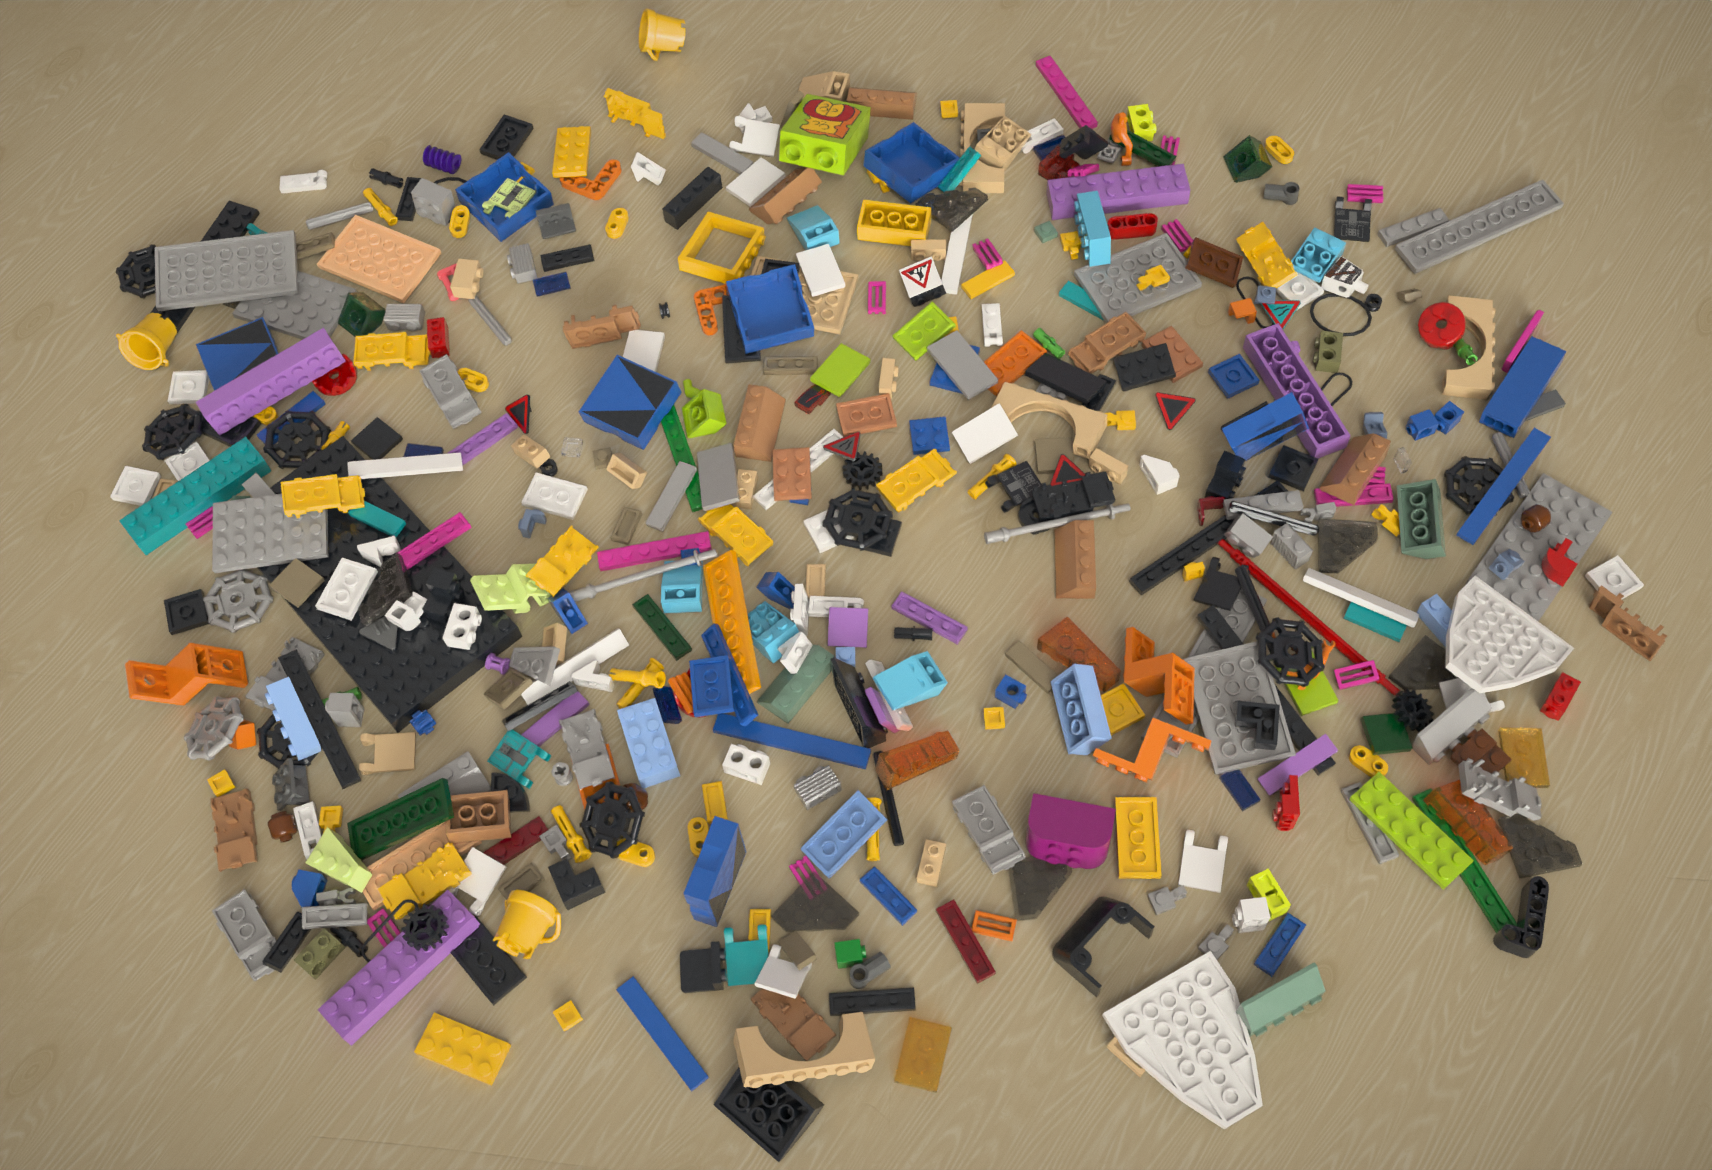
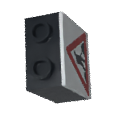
M932 256L899 270L914 307L923 305L946 294Z

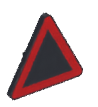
M1160 392L1155 394L1168 430H1172L1196 402V399Z
M525 395L507 405L505 410L523 433L528 434L529 416L532 410L530 407V395Z
M1061 454L1050 485L1062 484V481L1066 480L1067 483L1079 481L1081 476H1085V473L1066 455Z

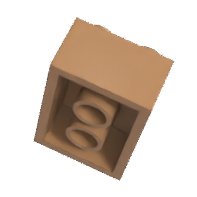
M507 790L450 795L454 818L446 821V836L449 843L511 838L510 800Z

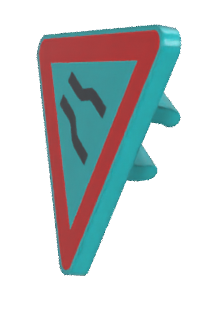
M1275 300L1274 304L1260 303L1274 325L1279 323L1282 330H1284L1301 304L1300 300Z

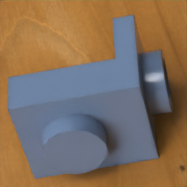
M1258 286L1254 304H1274L1276 287Z
M1383 412L1364 414L1362 429L1365 435L1374 433L1387 439L1388 432L1383 425Z
M538 509L525 510L523 519H520L518 528L524 538H531L535 523L546 524L547 519L544 512Z
M1508 549L1499 554L1489 569L1500 579L1505 580L1512 571L1521 567L1525 561L1516 551Z

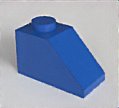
M766 572L756 588L769 600L790 610L794 609L791 595L792 591H795V587L781 573Z
M564 588L554 598L552 596L547 598L571 634L588 624L570 593Z
M298 869L297 875L293 877L292 891L301 908L319 906L316 900V893L324 892L328 881L322 874Z

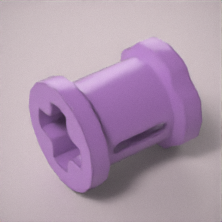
M490 653L485 661V669H493L504 675L509 670L510 659H503L497 657L495 653Z

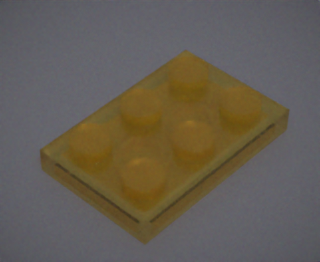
M910 1017L894 1082L937 1093L952 1027Z

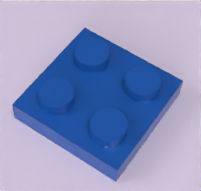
M1240 354L1208 369L1209 375L1227 399L1258 385L1260 381Z
M946 416L909 420L913 455L927 454L933 449H936L937 452L950 451Z

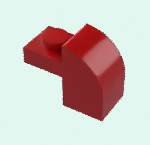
M1565 538L1562 544L1558 542L1554 549L1549 547L1542 559L1544 574L1562 587L1578 565V563L1564 556L1573 541Z

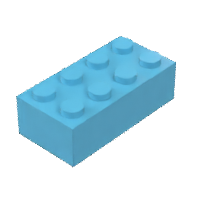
M1098 191L1078 193L1077 201H1074L1075 212H1077L1074 215L1075 225H1079L1077 226L1078 236H1082L1080 241L1081 247L1085 248L1084 258L1088 260L1090 267L1111 264V236Z

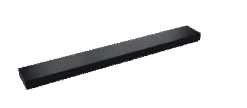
M297 649L278 657L286 676L291 680L315 735L342 789L360 782L361 778L328 712L325 710V706Z

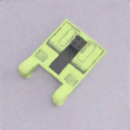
M507 178L493 196L482 204L483 212L490 214L496 205L509 211L505 214V218L507 216L510 218L527 205L536 194V191Z

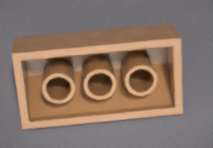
M849 88L847 102L871 107L870 116L913 120L917 92Z
M801 167L794 169L752 205L749 211L766 224H778L783 220L782 216L791 213L795 209L794 206L797 203L804 202L809 193H814L822 181L813 168Z
M748 385L733 445L735 457L772 461L786 399L768 387Z
M1374 433L1353 437L1320 486V490L1355 505L1378 467H1380L1387 456L1391 441Z
M1074 520L1054 530L1056 598L1095 599L1094 520Z

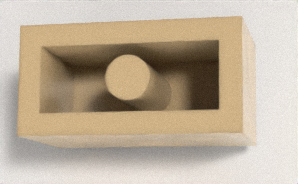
M458 259L450 285L454 297L475 299L476 292H479L480 278H483V268H481L479 260Z

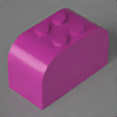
M1033 793L1025 839L1026 848L1033 857L1051 864H1063L1071 868H1097L1105 862L1108 855L1116 809Z

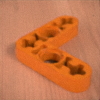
M612 159L604 165L593 181L579 176L560 177L562 187L592 200H600L618 178L622 169L620 162ZM602 178H609L606 182L601 181ZM580 184H586L584 188H578Z
M726 284L699 290L694 294L702 331L706 335H714L718 331L713 305L722 304V297H715V294L721 292L727 295ZM701 297L704 298L705 304H702ZM704 310L711 311L708 315L701 314ZM707 321H710L711 328H708Z

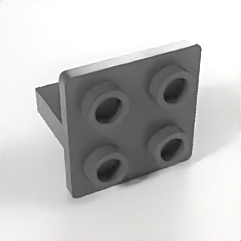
M569 203L536 211L543 239L576 232Z
M287 758L272 777V784L275 786L274 803L277 804L278 811H282L286 805H304L310 802L306 766L293 765L292 758Z

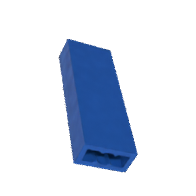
M1531 336L1483 410L1479 423L1514 438L1561 365L1566 351Z

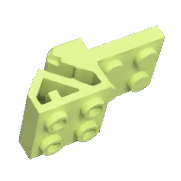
M512 564L506 574L475 575L470 580L485 611L512 609L514 613H527L531 608L528 601L529 596H533L534 600L541 607L549 603L547 598L552 595L545 589L542 590L535 585L536 582L526 577V574L536 564Z

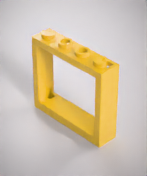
M707 212L678 257L679 270L726 284V281L744 277V273L750 268L754 257H757L760 247L764 245L766 238L764 227ZM714 228L751 238L732 270L694 259Z

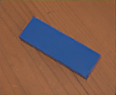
M875 866L860 879V883L902 926L917 913V909Z
M1287 913L1255 961L1254 966L1273 977L1306 924Z

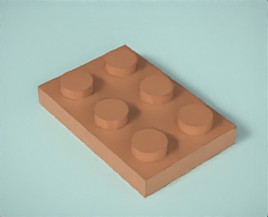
M1172 326L1142 341L1141 346L1144 349L1167 343L1176 377L1170 379L1172 383L1203 367L1201 359Z
M889 393L836 404L843 437L855 432L864 434L897 427Z
M809 447L773 450L774 501L812 499Z

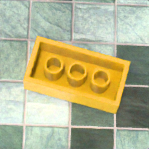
M863 200L857 224L858 240L911 246V240H927L931 225V208Z

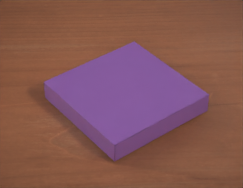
M829 607L828 646L867 648L869 609Z
M872 687L866 689L865 693L879 723L893 733L900 731L896 728L881 694Z

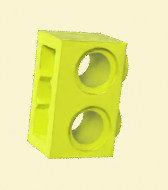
M1148 104L1128 106L1127 122L1129 130L1147 141H1153V136L1156 133V124L1152 122L1153 112L1149 110Z
M1269 868L1249 878L1246 886L1253 897H1266L1270 914L1269 921L1287 913L1291 904Z

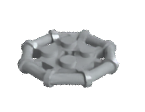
M245 569L215 578L216 581L206 597H203L208 615V623L230 630L231 633H236L237 630L255 623L259 624L261 622L260 619L274 599L270 594L267 578L264 575L260 576ZM246 578L252 580L253 582L251 584L244 583V579ZM222 587V593L216 596L217 592ZM260 587L263 595H257L255 589ZM239 596L241 598L239 602H233L236 600L235 597ZM257 602H262L254 613L253 611L257 608ZM217 604L219 610L214 611L213 605ZM249 614V618L237 622L238 618ZM223 615L228 616V618H230V622L222 620L220 618Z
M214 697L209 705L199 713H195L196 717L188 733L184 735L188 748L187 756L191 760L199 758L210 761L224 747L232 744L234 734L244 718L239 707L240 700L237 697Z

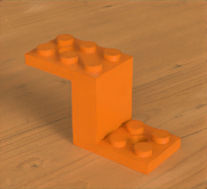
M1134 627L1126 628L1124 683L1145 697L1165 693L1163 701L1164 710L1184 724H1192L1195 668L1174 653L1154 657L1155 642Z
M189 643L166 666L131 660L125 664L129 697L132 699L184 706L208 683L245 688L248 685L243 651ZM144 679H147L151 685L147 684Z
M1152 718L1135 763L1097 748L1093 756L1098 764L1109 767V764L1116 766V771L1128 775V772L1134 773L1136 779L1147 783L1148 779L1152 781L1170 736H1172L1173 741L1182 745L1185 742L1192 744L1191 747L1200 752H1204V749L1209 751L1212 741Z

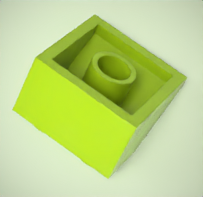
M703 389L682 407L687 438L715 434L727 424L721 394Z

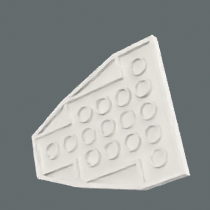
M1475 575L1458 592L1454 599L1446 634L1445 668L1478 693L1515 687L1555 672L1574 647Z
M1211 951L1102 1014L1121 1047L1130 1058L1144 1068L1180 1101L1221 1128H1228L1263 1106L1252 1043L1247 1027L1239 1014L1236 1013L1240 1005L1236 989Z

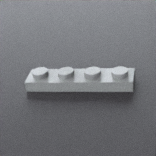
M1438 208L1378 231L1377 235L1384 245L1388 247L1413 238L1450 220L1443 210Z
M1299 490L1225 499L1223 501L1227 520L1235 519L1240 515L1229 511V504L1232 501L1274 513L1300 511L1303 509Z

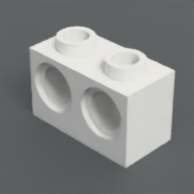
M454 603L443 635V639L448 647L470 650L471 644L476 639L477 626H480L482 620L477 607Z
M731 744L722 766L724 773L762 785L770 766L769 756L762 751L754 752L744 745L738 744L736 746ZM737 757L743 758L740 762L733 761ZM756 763L761 764L759 768H752Z
M1266 897L1240 900L1234 914H1232L1233 925L1237 927L1238 933L1262 931L1270 919Z

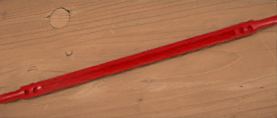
M1224 539L1218 543L1220 547L1230 554V558L1240 566L1242 564L1248 565V570L1255 579L1330 643L1335 641L1334 647L1354 664L1368 661L1254 564L1245 554L1240 552L1238 548H1233ZM1370 666V667L1362 668L1361 670H1362V671L1371 670L1372 667ZM1377 669L1379 681L1375 682L1381 684L1394 696L1397 695L1400 690L1385 678L1386 675Z

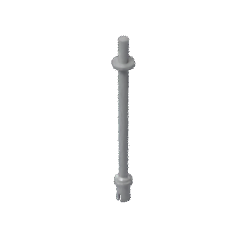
M1129 503L1118 506L1110 504L1106 505L1104 509L1014 529L1001 527L1000 530L985 532L984 539L986 544L999 541L1008 542L1010 537L1062 526L1074 520H1090L1103 516L1114 519L1115 514L1130 511Z
M716 549L703 553H698L697 550H694L693 556L596 586L589 583L586 584V587L571 590L570 595L575 602L586 598L592 599L599 592L686 565L697 563L698 566H702L701 561L716 557L718 554Z

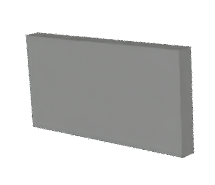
M957 330L927 347L930 355L967 400L998 383V378Z
M728 443L697 452L703 510L707 511L740 502L733 444Z

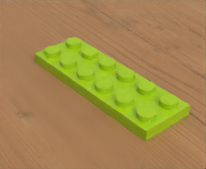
M1380 772L1350 797L1349 800L1443 890L1473 863L1474 860Z

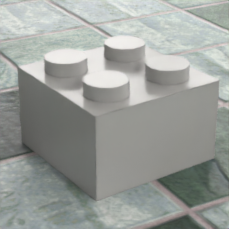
M421 178L411 192L417 214L423 218L431 219L437 224L447 226L448 221L451 219L452 211L455 208L452 191Z

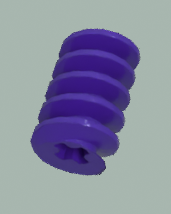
M428 145L423 152V163L428 167L436 168L449 174H455L461 166L462 158L460 154L455 155L454 152L450 153L441 148H432L431 145Z

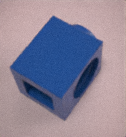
M1451 401L1447 402L1434 416L1439 423L1437 430L1446 435L1460 422L1464 411Z
M1428 409L1410 416L1406 424V430L1416 441L1435 434L1439 423L1431 410Z
M1008 675L1004 676L995 690V698L1014 709L1019 704L1022 705L1027 697L1026 685ZM1015 691L1017 694L1010 695L1008 692Z

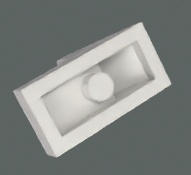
M748 103L739 115L749 120L772 122V116L766 106L753 110ZM739 127L741 132L744 133L745 127Z
M638 152L635 154L631 165L637 182L645 177L659 185L666 171Z
M395 536L357 545L364 559L381 568H384L382 556L393 555L401 551Z
M798 632L778 648L779 652L783 655L780 662L790 674L798 672L813 646L803 632Z
M597 660L572 674L575 685L612 692L614 688L613 680L609 675L604 673L598 675L600 666Z

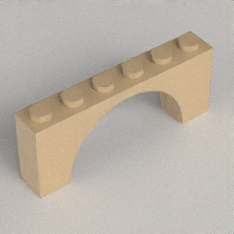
M965 103V110H961V121H964V123H961V133H964V136H961V146H964V149H960V157L969 146L971 147L973 141L977 138V129H991L1004 117L1005 103ZM977 160L960 182V186H963V193H1004V168L991 167Z
M1448 295L1446 302L1457 306L1463 312L1466 329L1478 340L1481 347V358L1469 367L1446 370L1442 379V395L1487 400L1490 393L1494 392L1495 383L1492 382L1495 373V367H1492L1495 359V352H1492V348L1495 345V337H1492V333L1495 330L1493 318L1496 310L1493 308V300Z
M1004 382L992 405L994 407L1000 403L1011 423L1016 418L1035 411L1051 412L1063 417L1069 422L1075 432L1073 454L1087 459L1096 449L1107 427V414L1101 411H1094L1083 405L1060 400L1051 395L1036 392L1033 389L1020 387L1014 383Z
M863 1012L842 1014L838 1025L840 1037L837 1046L826 1056L813 1061H795L777 1054L766 1044L759 1032L758 1026L737 1028L733 1040L743 1087L758 1088L764 1084L772 1083L779 1085L785 1081L794 1080L795 1082H800L806 1078L815 1077L821 1079L827 1075L836 1074L842 1076L849 1072L858 1071L863 1073L872 1069L875 1056Z

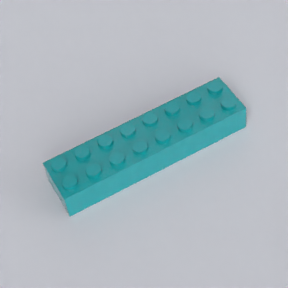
M244 437L119 521L143 553L148 555L188 528L186 523L212 507L213 503L228 501L245 490L242 484L255 473L262 478L270 473L271 469L247 437Z

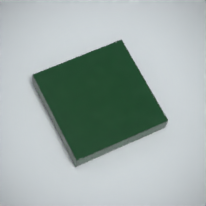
M1393 713L1362 716L1360 719L1372 755L1410 752L1413 749L1404 723L1402 721L1398 722V715Z

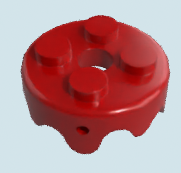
M1447 302L1430 305L1422 312L1418 321L1420 338L1428 346L1444 350L1452 348L1458 340L1462 339L1466 328L1463 312L1457 306ZM1441 320L1447 322V326L1442 329L1436 326L1437 322Z
M342 354L346 362L312 381L320 393L328 396L340 395L347 392L355 384L357 370L347 355ZM339 374L337 378L331 379L332 375Z

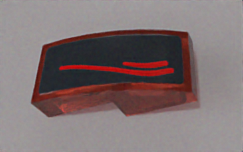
M814 384L794 402L795 407L810 415L817 405L821 406L826 401L831 392Z

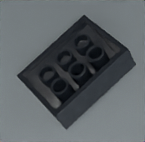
M835 657L831 658L834 686L862 746L871 748L886 742L888 730L879 723L863 686L865 682L861 672L857 673L854 666Z
M739 1067L713 1104L778 1162H781L824 1106L820 1100L794 1080L785 1081L779 1085L772 1083L764 1084L758 1088L743 1087Z

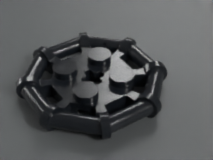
M150 244L149 247L134 252L130 251L121 266L116 268L122 292H129L140 298H146V296L156 293V286L147 288V286L155 284V244ZM137 284L139 289L132 287V285Z
M183 403L175 408L161 410V413L149 426H145V438L142 444L143 451L151 453L158 460H164L169 456L186 453L185 450L197 438L201 437L203 414L201 411H196L188 404Z
M287 410L281 417L266 426L267 433L263 451L278 464L279 468H298L322 451L321 448L328 440L331 429L316 416L314 411L294 412ZM293 419L306 420L304 423H294ZM286 421L289 422V424L283 426L282 430L277 429ZM314 423L319 430L314 431L311 428V424ZM274 434L279 436L278 444H273ZM297 437H300L302 441H299L298 444H295L293 440ZM318 437H321L320 446L316 445ZM276 451H283L285 456L281 458ZM310 451H316L312 456L306 459V457L308 456L307 454ZM296 458L301 459V461H290V459Z
M1461 457L1458 463L1444 473L1446 478L1445 496L1460 507L1466 515H1469L1476 508L1474 505L1479 504L1497 479L1492 471H1488L1489 468L1497 475H1500L1503 469L1490 457L1489 459ZM1471 465H1474V466H1484V468H1483V469H1472V466H1471ZM1464 468L1465 473L1462 476L1456 474ZM1454 482L1458 483V490L1454 489ZM1474 485H1481V490H1478V488L1474 487ZM1512 493L1501 506L1499 511L1502 508H1504L1508 503L1513 502L1514 495ZM1459 496H1461L1462 498L1465 497L1466 499H1468L1467 502H1468L1469 504H1467L1465 501H1463Z
M851 488V491L835 499H830L822 525L835 541V545L864 551L870 545L887 538L886 534L890 520L893 518V512L887 508L879 493L874 494ZM852 498V501H850V504H848V505H846V504L842 505V503H844V502H846V501H848L849 499ZM857 498L866 499L869 501L858 500ZM876 504V505L878 506V508L880 509V511H879V512H876V510L874 511L873 505ZM835 510H839L838 517H833ZM857 515H859L862 520L855 521L853 518H856ZM877 519H883L880 528L876 526ZM839 524V526L841 527L840 534H838V532L834 528V525ZM871 532L875 534L863 541V537H867ZM846 536L858 537V541L846 539Z
M1276 617L1272 619V622L1264 630L1257 633L1259 658L1257 662L1269 672L1277 684L1284 683L1306 687L1319 672L1324 671L1323 641L1315 636L1305 625L1304 621L1284 620ZM1285 628L1295 629V632H1294V631H1286ZM1274 630H1277L1279 633L1276 638L1270 636ZM1303 635L1310 641V643L1302 639ZM1266 643L1271 648V654L1269 655L1266 653ZM1289 647L1292 651H1295V654L1290 655L1288 653ZM1313 648H1314V658H1312V649H1313ZM1273 660L1274 665H1275L1277 668H1281V671L1279 672V671L1270 663V661ZM1307 664L1312 667L1308 673L1303 669ZM1288 671L1297 672L1298 677L1286 675Z
M272 714L263 726L257 729L256 733L259 738L258 756L279 769L287 758L297 756H292L289 751L288 745L291 743L288 738L284 739L280 728L283 727L281 721L275 725L274 731H270L271 727L276 723ZM267 737L272 738L273 746L267 748ZM278 752L281 753L283 756L279 760L278 758L274 757L273 754ZM318 753L299 761L295 759L293 760V765L310 766Z
M607 782L603 788L586 798V808L582 822L579 824L585 834L591 852L602 853L615 859L626 849L638 843V835L645 812L642 811L635 795L636 791L632 787L626 788L613 782ZM614 793L622 795L619 800L614 799ZM605 796L606 799L603 800L605 802L600 804L598 800ZM628 801L630 802L634 812H631V809L627 807L626 803ZM613 816L614 820L611 824V822L608 821L609 817ZM631 819H634L630 833L628 832L629 824ZM591 827L596 829L597 833H595V837L591 830ZM623 838L626 839L625 841H623L621 844H619V845L617 846V842H616V841H617L618 839H623ZM602 840L608 841V847L601 845Z

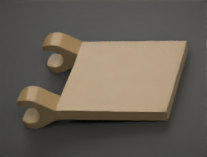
M415 732L378 735L361 734L360 740L363 746L375 744L374 764L361 763L359 770L362 775L415 770Z

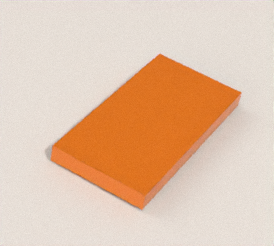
M1021 330L984 361L998 378V383L988 388V390L997 397L1004 382L1014 383L1025 374V370L1044 353H1047V350Z

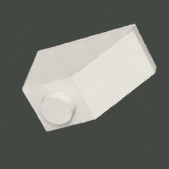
M1147 455L1141 456L1139 466L1157 495L1177 487L1179 473L1176 468L1172 467L1170 462Z

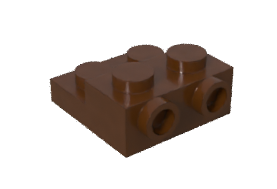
M1483 728L1479 731L1474 729L1466 737L1468 741L1463 745L1458 743L1451 750L1453 754L1450 758L1457 766L1468 758L1473 760L1472 765L1482 759L1485 762L1479 767L1491 774L1493 771L1500 772L1512 761Z

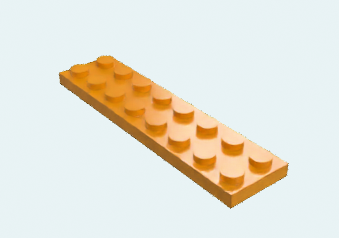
M729 550L703 565L712 622L719 625L749 694L761 688L737 556L735 551Z

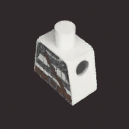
M1341 256L1325 274L1321 288L1347 298L1354 291L1364 294L1369 285L1361 281L1364 274L1363 270Z

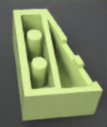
M328 827L306 861V864L361 893L373 875L361 859L355 855L352 848L346 844L343 837Z

